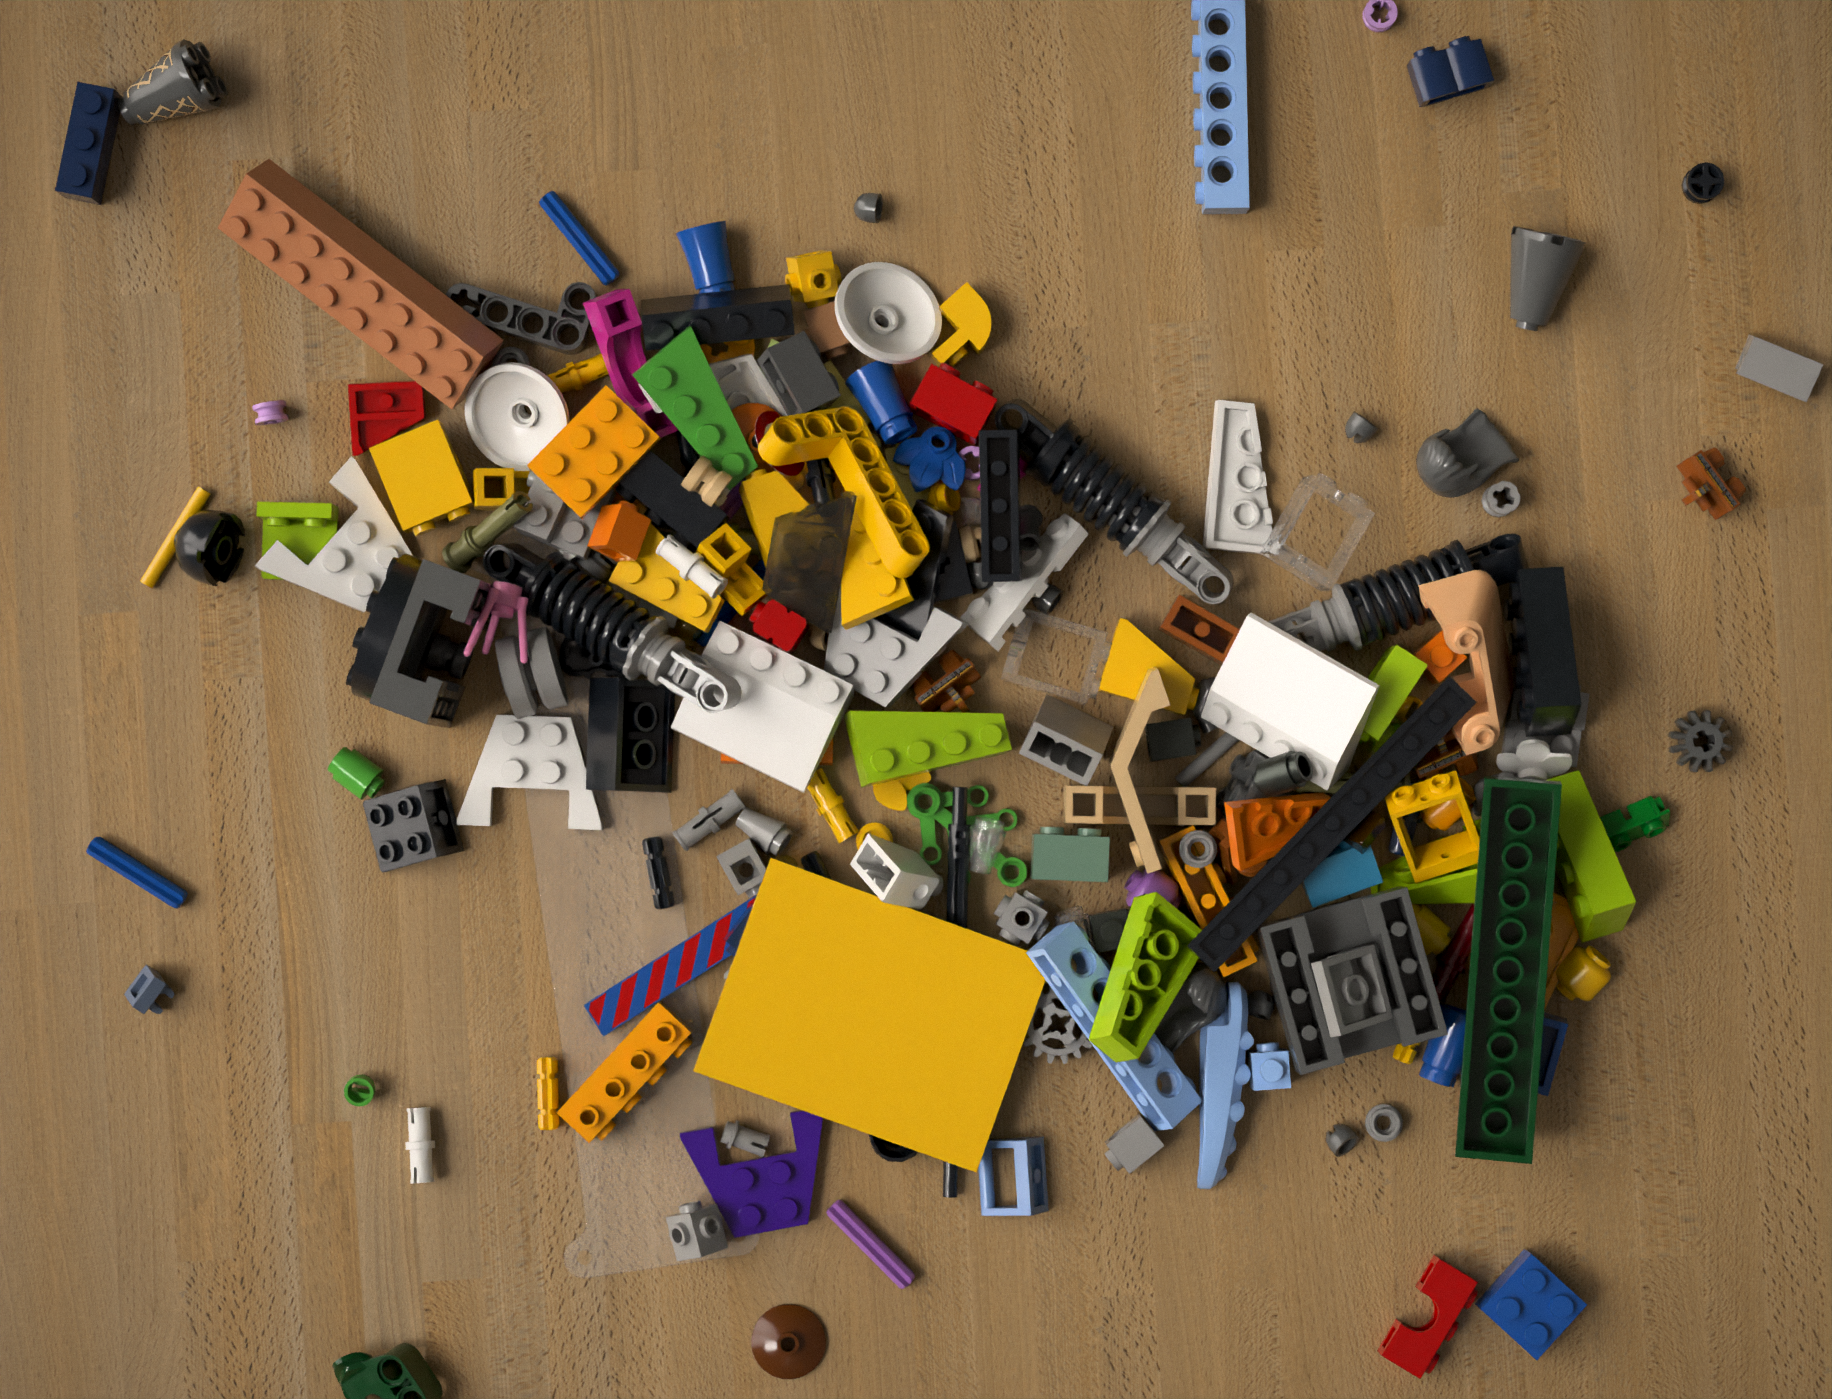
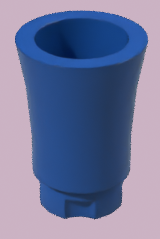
M726 221L709 223L676 233L686 256L696 291L699 290V294L735 290L732 283L735 281L727 242Z
M874 361L861 367L847 378L845 385L858 400L876 433L881 435L885 445H894L902 442L917 431V425L912 418L913 413L897 381L893 364Z
M1439 1002L1448 1035L1428 1040L1422 1058L1424 1063L1419 1075L1437 1084L1454 1087L1457 1074H1461L1466 1010Z

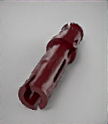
M1474 903L1471 904L1445 954H1440L1437 959L1440 963L1432 978L1438 1000L1442 1002L1446 1001V997L1458 975L1464 974L1466 970L1464 964L1471 953Z

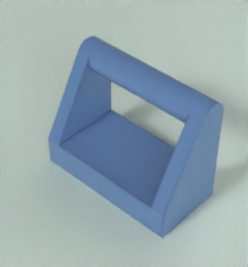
M1044 1136L988 1139L978 1167L981 1216H1032L1049 1211ZM992 1148H1014L1017 1205L995 1206Z

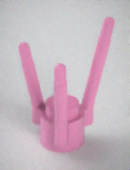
M499 581L493 583L492 588L488 590L486 602L464 649V656L468 657L471 655L490 613L492 616L482 648V653L485 655L490 651L499 618H513V613L518 611L520 661L523 664L527 663L526 609L528 598L521 597L523 589L520 586Z

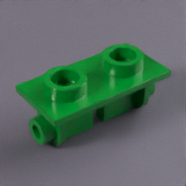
M1648 796L1626 806L1631 819L1625 820L1620 809L1600 817L1614 851L1619 852L1629 847L1632 841L1643 836L1652 838L1663 833L1670 823V810H1665L1659 796L1656 798Z

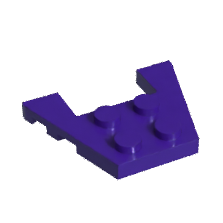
M803 1110L790 1112L796 1151L723 1165L719 1162L713 1127L680 1133L683 1145L734 1238L808 1224L823 1122L822 1117Z

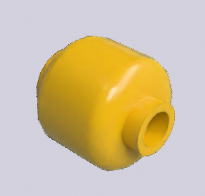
M1590 945L1587 948L1577 946L1569 952L1557 968L1556 977L1560 982L1556 987L1571 1001L1576 997L1584 1001H1590L1610 981L1611 974L1608 968L1611 964L1594 947Z

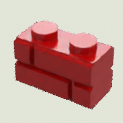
M774 599L766 604L760 601L749 618V621L754 624L753 632L769 643H773L775 647L788 654L795 652L809 629V623L805 618L793 611L789 612L787 607Z

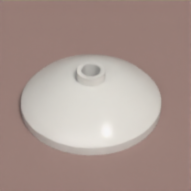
M872 262L861 265L846 275L835 296V315L843 334L859 351L877 361L890 364H905L916 361L931 350L940 335L942 316L934 293L920 277L899 265L886 262Z
M502 363L487 369L474 380L466 397L465 419L468 431L475 445L489 460L503 468H514V471H531L527 465L570 422L566 401L555 383L538 369L522 363ZM524 405L530 408L532 415L525 411Z

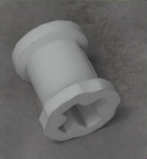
M1501 481L1485 490L1481 502L1486 513L1493 517H1503L1518 507L1521 497L1514 484ZM1503 491L1505 492L1504 499L1509 501V504L1499 508L1497 507L1498 500L1493 495Z

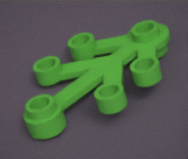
M922 783L910 790L907 796V807L914 817L920 819L922 837L920 856L928 865H935L942 857V851L936 844L935 820L947 829L949 837L948 824H952V813L944 807L952 806L953 791L941 793L936 786ZM981 785L969 788L967 804L969 803L973 807L984 806L989 798L986 788ZM975 789H980L985 794L983 802L979 804L972 802L970 799V794ZM927 794L932 798L933 803L930 808L922 809L918 805V799L921 795ZM1006 808L994 814L967 816V824H971L969 847L997 869V876L1001 883L1008 887H1016L1022 884L1027 876V868L1024 862L1015 857L1006 858L973 831L999 828L1004 831L1012 830L1018 821L1016 813ZM1008 812L1013 816L1014 820L1011 826L1004 827L1000 824L999 817L1002 813ZM927 847L936 848L938 851L936 860L927 861L924 858L923 853ZM1008 865L1018 867L1019 875L1015 879H1008L1005 876V868ZM969 872L968 884L970 883V880H971L970 872Z

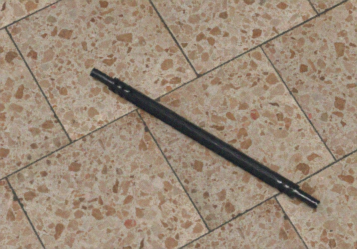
M953 787L952 824H948L946 921L967 929L971 824H967L968 787ZM943 1161V1197L955 1198L958 1195V1166Z

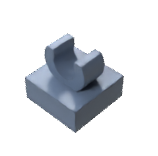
M148 965L143 967L124 993L131 1006L143 1014L148 1009L156 1014H161L163 1009L158 1003L154 1002L159 994H166L168 997L173 998L175 995L159 972Z

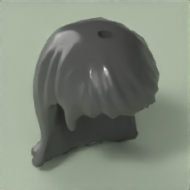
M1477 408L1456 429L1452 431L1444 429L1429 436L1417 453L1416 466L1421 480L1433 493L1446 498H1454L1472 492L1485 483L1501 466L1511 462L1516 463L1519 461V458L1505 436L1501 435L1495 425L1490 422L1487 415Z
M1196 962L1154 1032L1161 1044L1166 1046L1173 1055L1188 1036L1215 1021L1225 1011L1228 1003V992L1221 976L1216 971L1212 972L1202 962Z

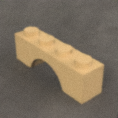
M1064 786V823L1130 824L1117 787ZM1134 787L1146 824L1216 825V788Z

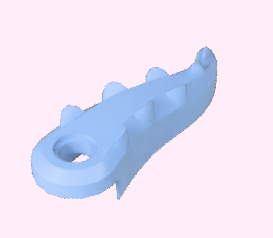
M1239 982L1225 983L1228 992V1003L1225 1011L1215 1021L1200 1029L1199 1097L1202 1099V1102L1199 1104L1200 1148L1197 1188L1211 1189L1226 1176L1227 1169L1225 1163L1227 1156H1230L1235 1151L1237 1145L1233 1136L1236 1122L1243 1117L1245 1107L1240 1101L1242 1085L1246 1084L1251 1076L1250 1069L1245 1064V1053L1254 1044V1039L1248 1032L1247 992Z

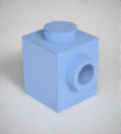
M1279 1042L1256 1044L1257 1050L1247 1051L1248 1068L1251 1072L1249 1083L1253 1091L1291 1088L1289 1051L1285 1048H1279Z

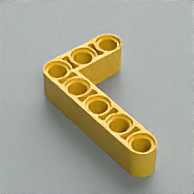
M842 406L783 416L773 422L758 445V451L762 459L771 465L783 466L828 457L887 571L898 578L911 576L929 553L930 546L861 414L851 407Z

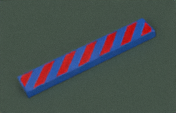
M757 895L584 1004L585 1009L603 1036L607 1035L729 957L731 954L726 950L730 944L723 938L750 904H754Z

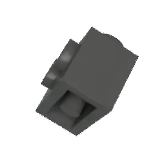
M805 331L767 348L757 359L788 416L827 409L841 396L836 378L832 373L827 372L820 359L821 355L818 346L813 340H809Z

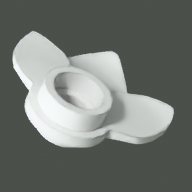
M1528 739L1520 742L1517 746L1516 754H1498L1496 763L1501 771L1509 772L1516 778L1547 780L1552 778V776L1566 773L1572 765V756L1568 753H1550V746L1545 741Z

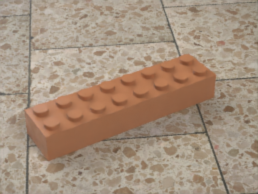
M270 159L246 173L218 226L219 230L450 409L455 408L466 399L472 383L480 374L487 370L504 341Z

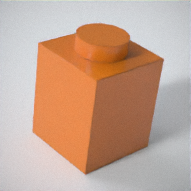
M619 501L618 504L602 505L587 546L616 562L636 561L651 519L640 514L638 506L626 501Z
M1443 630L1436 632L1412 654L1428 665L1423 673L1433 684L1440 683L1467 659L1464 654L1454 653L1449 649L1444 639Z

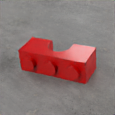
M1433 1255L1415 1286L1419 1291L1429 1296L1433 1302L1434 1311L1431 1319L1420 1327H1411L1395 1319L1377 1350L1379 1354L1421 1379L1424 1372L1430 1374L1439 1360L1440 1355L1436 1352L1443 1340L1450 1341L1458 1328L1459 1322L1456 1321V1318L1462 1308L1467 1310L1474 1302L1478 1290L1475 1289L1478 1282L1471 1276Z

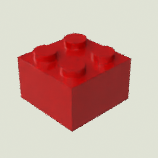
M931 363L910 401L912 413L938 427L948 429L954 436L975 446L979 440V430L985 429L996 408L997 399L992 395L994 391L975 380L972 385L960 379L961 373L945 363H941L939 367Z

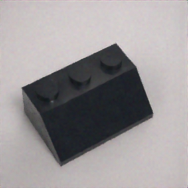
M590 678L586 790L672 792L674 730L671 729V725L674 721L675 693L670 691L664 684L656 686L645 679Z

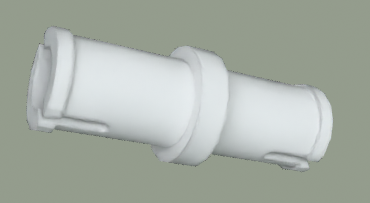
M671 534L658 545L656 554L678 569L680 577L685 581H693L708 593L712 599H715L717 594L720 595L726 588L728 579L722 577L704 562L705 558L700 553H692Z
M431 1107L407 1108L409 1142H405L406 1150H410V1184L435 1182L432 1161V1148H435V1140L431 1141Z

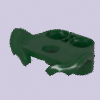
M409 1343L399 1344L389 1352L374 1357L371 1354L362 1352L350 1353L337 1359L332 1365L346 1399H367L370 1394H375L381 1399H419L416 1392L423 1399H441L443 1395L439 1380L418 1349ZM395 1360L401 1364L402 1370L396 1365Z

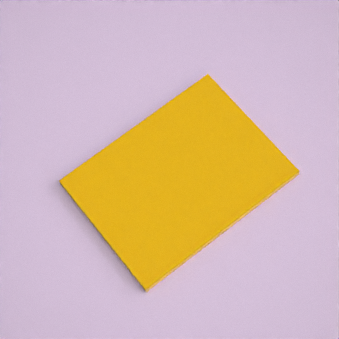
M770 858L693 1071L977 1172L1045 979L1026 954L1027 950L908 907L884 903L878 896Z

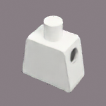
M869 833L850 863L884 903L922 909L930 896L935 897L939 895L943 888L942 877L937 875L918 853Z

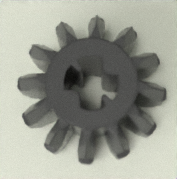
M1704 710L1700 718L1696 711H1689L1687 713L1688 722L1682 718H1677L1675 724L1681 732L1670 731L1668 734L1669 738L1678 740V745L1669 747V752L1677 753L1681 751L1682 753L1676 763L1679 766H1683L1690 760L1689 771L1693 773L1698 772L1701 765L1705 772L1713 771V761L1723 765L1726 759L1720 753V750L1732 751L1733 748L1732 745L1723 743V738L1730 737L1732 731H1720L1719 728L1725 720L1722 717H1717L1711 722L1712 714L1709 710ZM1696 733L1707 738V744L1702 745L1705 748L1704 750L1702 747H1695L1693 744V739L1698 738Z

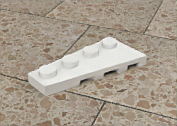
M1226 400L1215 401L1203 547L1205 549L1275 556L1278 555L1276 542L1273 539L1271 526L1273 520L1271 508L1268 507L1267 481L1265 471L1262 468L1260 455L1262 449L1254 403Z

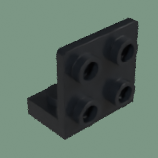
M446 779L415 785L363 802L381 872H388L464 851Z

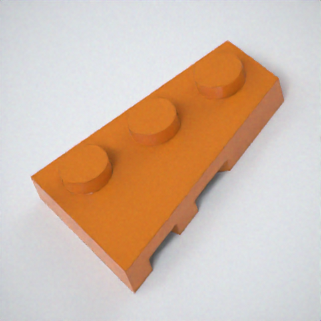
M1322 792L1224 802L1232 865L1239 871H1243L1274 857L1319 811L1330 797Z

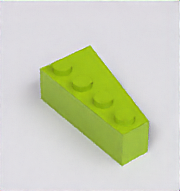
M849 711L844 715L861 788L1002 755L1012 750L1003 713Z
M1577 770L1547 779L1549 781H1561L1562 783L1556 870L1581 943L1624 930L1636 904V899L1580 771Z
M1158 892L1137 896L1133 899L1088 1039L1115 1062L1139 1059L1199 959L1187 945L1202 930Z

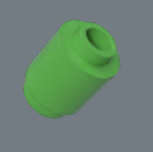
M343 747L333 758L327 769L333 774L332 779L360 800L364 799L367 795L373 798L385 783V780L381 778L384 770L356 749L351 751L347 747Z

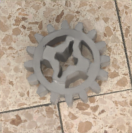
M1049 986L1048 993L1044 994L1042 991L1027 1031L1029 1037L1024 1040L1023 1044L1025 1047L1032 1044L1036 1046L1033 1056L1036 1058L1042 1052L1047 1053L1048 1063H1052L1055 1055H1058L1063 1064H1066L1068 1061L1067 1054L1073 1053L1079 1059L1081 1058V1052L1078 1048L1083 1045L1091 1049L1092 1044L1083 1031L1076 1040L1072 1034L1075 1023L1072 1016L1064 1023L1066 1028L1064 1032L1060 1033L1057 1029H1053L1043 1033L1052 1024L1050 1017L1053 1014L1057 1013L1060 1018L1070 1015L1067 1009L1054 1005L1051 999L1058 997ZM1041 1007L1044 1012L1042 1025L1034 1030V1015L1037 1009ZM1048 1038L1059 1039L1065 1047L1052 1048L1043 1044L1042 1041Z

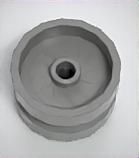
M546 626L528 631V661L525 664L520 661L519 639L512 635L495 640L500 678L505 694L517 719L536 714L538 709L536 690H538L543 704L549 710L568 706L569 703L558 655L551 634Z

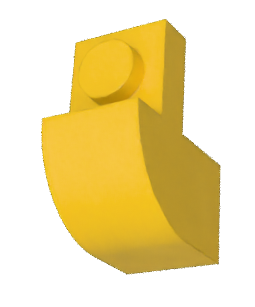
M966 282L939 306L942 316L952 325L956 332L932 353V359L938 366L941 363H949L951 367H954L968 354V351L965 349L968 345L979 355L989 341L991 332L990 311L985 301Z
M476 468L473 470L474 509L495 511L514 492L522 491L528 494L531 488L527 486V478L530 471H514V468Z
M727 523L699 544L696 553H700L705 558L704 562L722 577L728 579V584L721 595L741 616L768 596L771 588L745 563L751 548Z

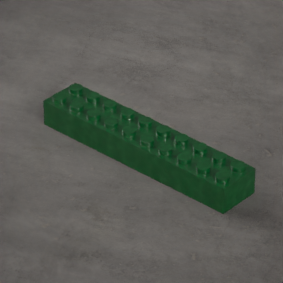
M1484 775L1455 1157L1532 1164L1562 790L1561 781Z

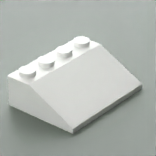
M1250 613L1247 615L1210 688L1201 718L1270 758L1288 751L1305 753L1313 769V776L1310 781L1328 791L1349 770L1380 685L1255 614Z
M719 621L702 653V657L708 660L714 667L737 680L741 687V699L731 709L709 713L688 699L683 698L671 729L805 793L854 697V685ZM716 685L714 696L718 702L722 703L724 693Z

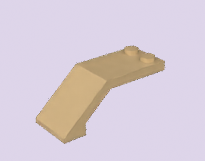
M1156 667L1147 670L1108 761L1135 841L1129 843L1137 867L1144 865L1147 874L1162 868L1139 804L1128 766L1151 712L1170 706L1159 670Z

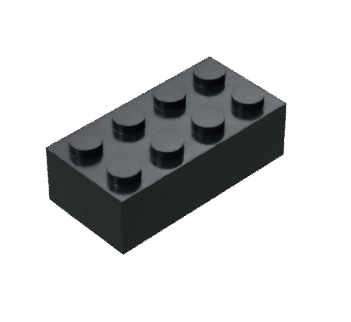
M1564 568L1518 569L1514 583L1509 584V599L1504 600L1505 620L1511 621L1513 633L1508 635L1510 655H1516L1517 667H1513L1512 671L1514 689H1520L1521 701L1517 702L1518 723L1524 724L1526 737L1569 735L1572 733L1582 703Z

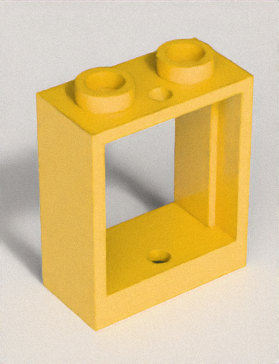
M1456 770L1446 774H1437L1428 780L1410 786H1401L1385 796L1392 823L1415 884L1477 864L1480 836ZM1456 799L1467 830L1414 847L1402 816Z

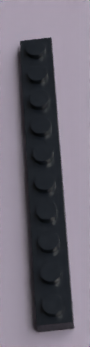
M1449 676L1209 922L1187 947L1212 972H1215L1477 702Z

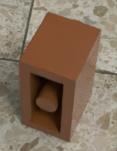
M1181 595L1175 598L1158 628L1159 631L1221 666L1240 631L1239 628Z

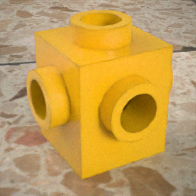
M819 250L786 257L789 274L785 275V284H790L791 296H793L795 302H803L807 304V308H813L829 303L828 298L836 296L842 279L838 265L833 262L831 251Z

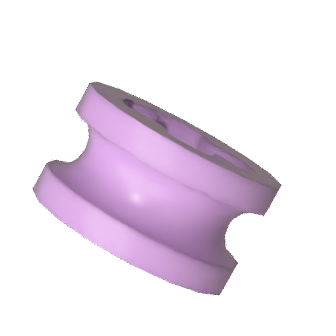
M1370 0L1362 13L1365 26L1374 32L1388 30L1396 20L1397 7L1392 0ZM1379 5V10L1384 6L1388 10L1385 17L1387 22L1381 23V19L1375 22L1371 18L1374 13V6Z
M268 401L253 405V411L258 413L255 425H270L289 420L288 415L283 412V408L286 407V401Z
M965 447L959 452V455L964 462H966L964 456L972 453L974 458H979V447ZM968 468L965 471L964 479L971 481L979 480L980 471L973 473Z

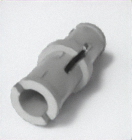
M731 789L730 792L708 808L701 807L698 810L699 814L672 833L683 849L688 851L690 847L709 833L713 832L716 834L720 831V825L742 809L744 810L746 806L736 792Z

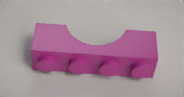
M630 289L614 290L583 302L616 395L660 438L679 431L664 412L660 414L655 413L640 389L638 381L632 375L647 361L640 336L642 321Z

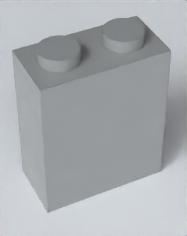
M1046 694L1019 754L1088 786L1103 756L1113 726Z

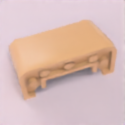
M1472 570L1418 585L1421 602L1425 608H1430L1442 627L1444 639L1449 649L1454 653L1468 654L1471 672L1453 676V678L1477 703L1451 728L1466 755L1486 750L1497 742L1514 688L1498 587L1491 575L1486 571Z

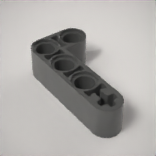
M584 282L572 283L565 289L556 313L464 283L453 285L445 294L454 302L457 298L463 299L465 294H467L472 303L481 306L480 313L476 308L464 305L463 309L491 331L567 355L578 354L585 348L592 329L585 309L576 310L572 308L571 301L573 296L584 292L589 294L591 299L597 297L590 285ZM497 305H505L508 308L506 319L498 323L491 321L489 316L492 308ZM539 316L543 318L544 323L541 331L535 334H529L525 331V323L530 317ZM569 327L576 328L579 331L578 340L572 345L562 344L560 342L561 332Z

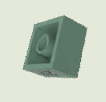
M1040 827V834H1032L1030 878L1037 880L1108 882L1110 837H1101L1102 829L1077 828V836L1064 835V828Z

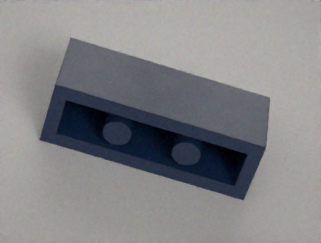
M77 82L55 191L64 198L97 205L102 204L120 117L117 101L122 96L115 89Z

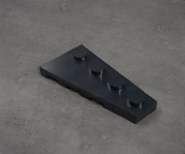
M924 499L916 500L912 509L930 546L929 553L912 575L906 578L914 601L876 617L917 640L920 639L930 618L934 600L939 596L941 583H938L941 564L945 563L953 521L951 514Z

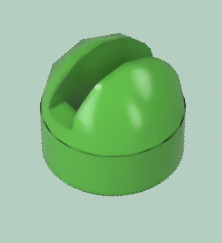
M365 1074L351 1077L344 1088L346 1100L358 1107L367 1105L376 1092L374 1081ZM353 1084L368 1086L369 1090L357 1087L352 1088Z

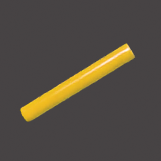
M199 486L197 487L140 582L153 589L175 553L174 538L177 531L189 517L201 511L211 495L209 492Z

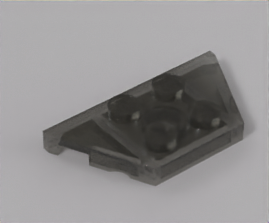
M853 491L843 492L840 498L821 504L819 501L806 506L800 512H789L776 517L774 520L762 590L766 595L802 616L826 633H832L857 498Z

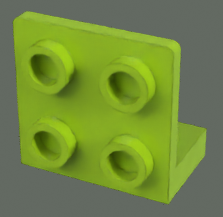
M257 502L256 517L263 519L262 557L278 540L306 565H309L338 532L339 507L332 503ZM261 571V576L263 579L284 580L270 573Z

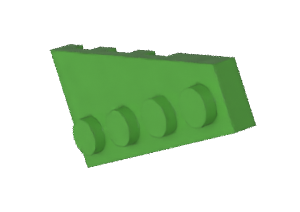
M689 326L632 375L700 457L702 455L712 461V467L718 471L724 470L733 477L726 487L728 490H731L757 468L758 465L699 342Z

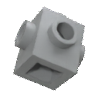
M1025 890L1022 896L1014 892L1011 898L1005 895L994 912L999 917L996 925L1002 928L999 935L1017 946L1021 940L1029 944L1032 938L1039 941L1050 923L1044 919L1048 912L1041 908L1045 901ZM1020 911H1025L1029 914V922L1023 926L1018 925L1015 921V916Z
M700 1200L689 1202L679 1206L680 1213L666 1217L669 1236L677 1261L701 1258L728 1248L717 1204L702 1206Z

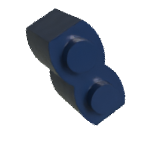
M1464 36L1449 42L1450 48L1436 51L1435 47L1431 46L1413 53L1414 58L1407 64V69L1419 107L1437 104L1454 97L1474 93L1492 85L1494 78L1481 39L1471 41L1470 36Z

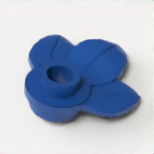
M931 427L921 437L906 439L895 451L893 461L900 465L910 466L909 479L915 492H921L931 487L940 479L949 488L957 491L965 478V462L955 451L957 445L955 436L944 427ZM940 439L945 445L937 448L933 446L932 441Z

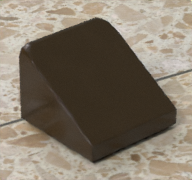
M1371 811L1343 841L1361 854H1364L1386 827L1385 818Z

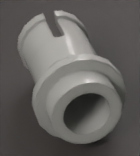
M735 1120L734 1123L727 1121L720 1142L727 1144L726 1148L730 1149L731 1146L759 1155V1157L764 1156L765 1146L767 1147L770 1139L769 1134H763L741 1126L738 1120Z

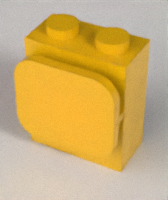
M439 420L369 448L404 532L408 534L414 532L415 536H420L436 529L434 523L448 517L449 522H453L470 515L469 508L474 507L471 488L444 425Z

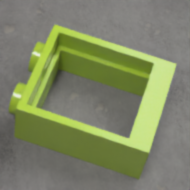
M1397 644L1385 650L1367 678L1380 686L1360 737V744L1367 741H1379L1428 666Z

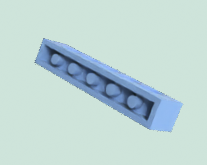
M1191 0L1192 21H1198V35H1192V57H1199V72H1193V94H1200V108H1194L1193 126L1194 131H1200L1201 145L1194 146L1195 168L1201 167V182H1195V204H1202V214H1246L1250 206L1245 0ZM1216 19L1222 20L1227 25L1228 32L1223 35H1216L1210 31L1208 23ZM1214 56H1221L1227 60L1229 68L1226 71L1217 72L1210 67L1209 60ZM1214 93H1223L1228 97L1230 104L1224 109L1215 108L1210 102V96ZM1217 129L1226 131L1230 136V143L1224 146L1216 145L1211 139V132ZM1216 166H1224L1230 171L1231 179L1225 183L1217 182L1212 177L1211 170Z
M1073 921L1055 926L1030 948L1026 954L1089 1039L1111 969L1107 961L1093 949L1089 943L1087 933ZM1072 958L1075 960L1077 965L1076 972L1073 970L1071 966ZM1093 988H1095L1098 993L1097 1002L1093 997ZM1155 1034L1152 1035L1143 1050L1140 1062L1138 1059L1115 1062L1090 1042L1154 1131L1173 1129L1202 1102V1099L1196 1092L1193 1081L1181 1072L1174 1062L1173 1053L1161 1044ZM1158 1077L1160 1078L1162 1083L1161 1091L1159 1090L1157 1085Z

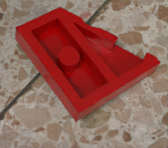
M416 381L348 384L352 456L362 454L369 450L370 447L387 440L426 418L424 388Z

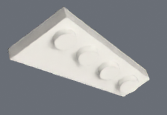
M1064 513L1059 519L1049 524L1046 532L1040 537L1041 542L1038 543L1039 547L1036 550L1022 552V581L994 582L981 597L976 598L970 603L967 611L960 618L966 621L967 625L995 650L999 651L1006 642L1002 638L1003 634L1010 625L1018 627L1026 616L1022 611L1032 597H1041L1048 588L1047 583L1050 573L1052 571H1061L1088 536L1087 531L1078 522Z

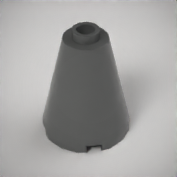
M1513 226L1511 232L1510 318L1517 320L1516 327L1538 331L1539 325L1547 326L1584 251L1586 242L1548 232L1544 233Z

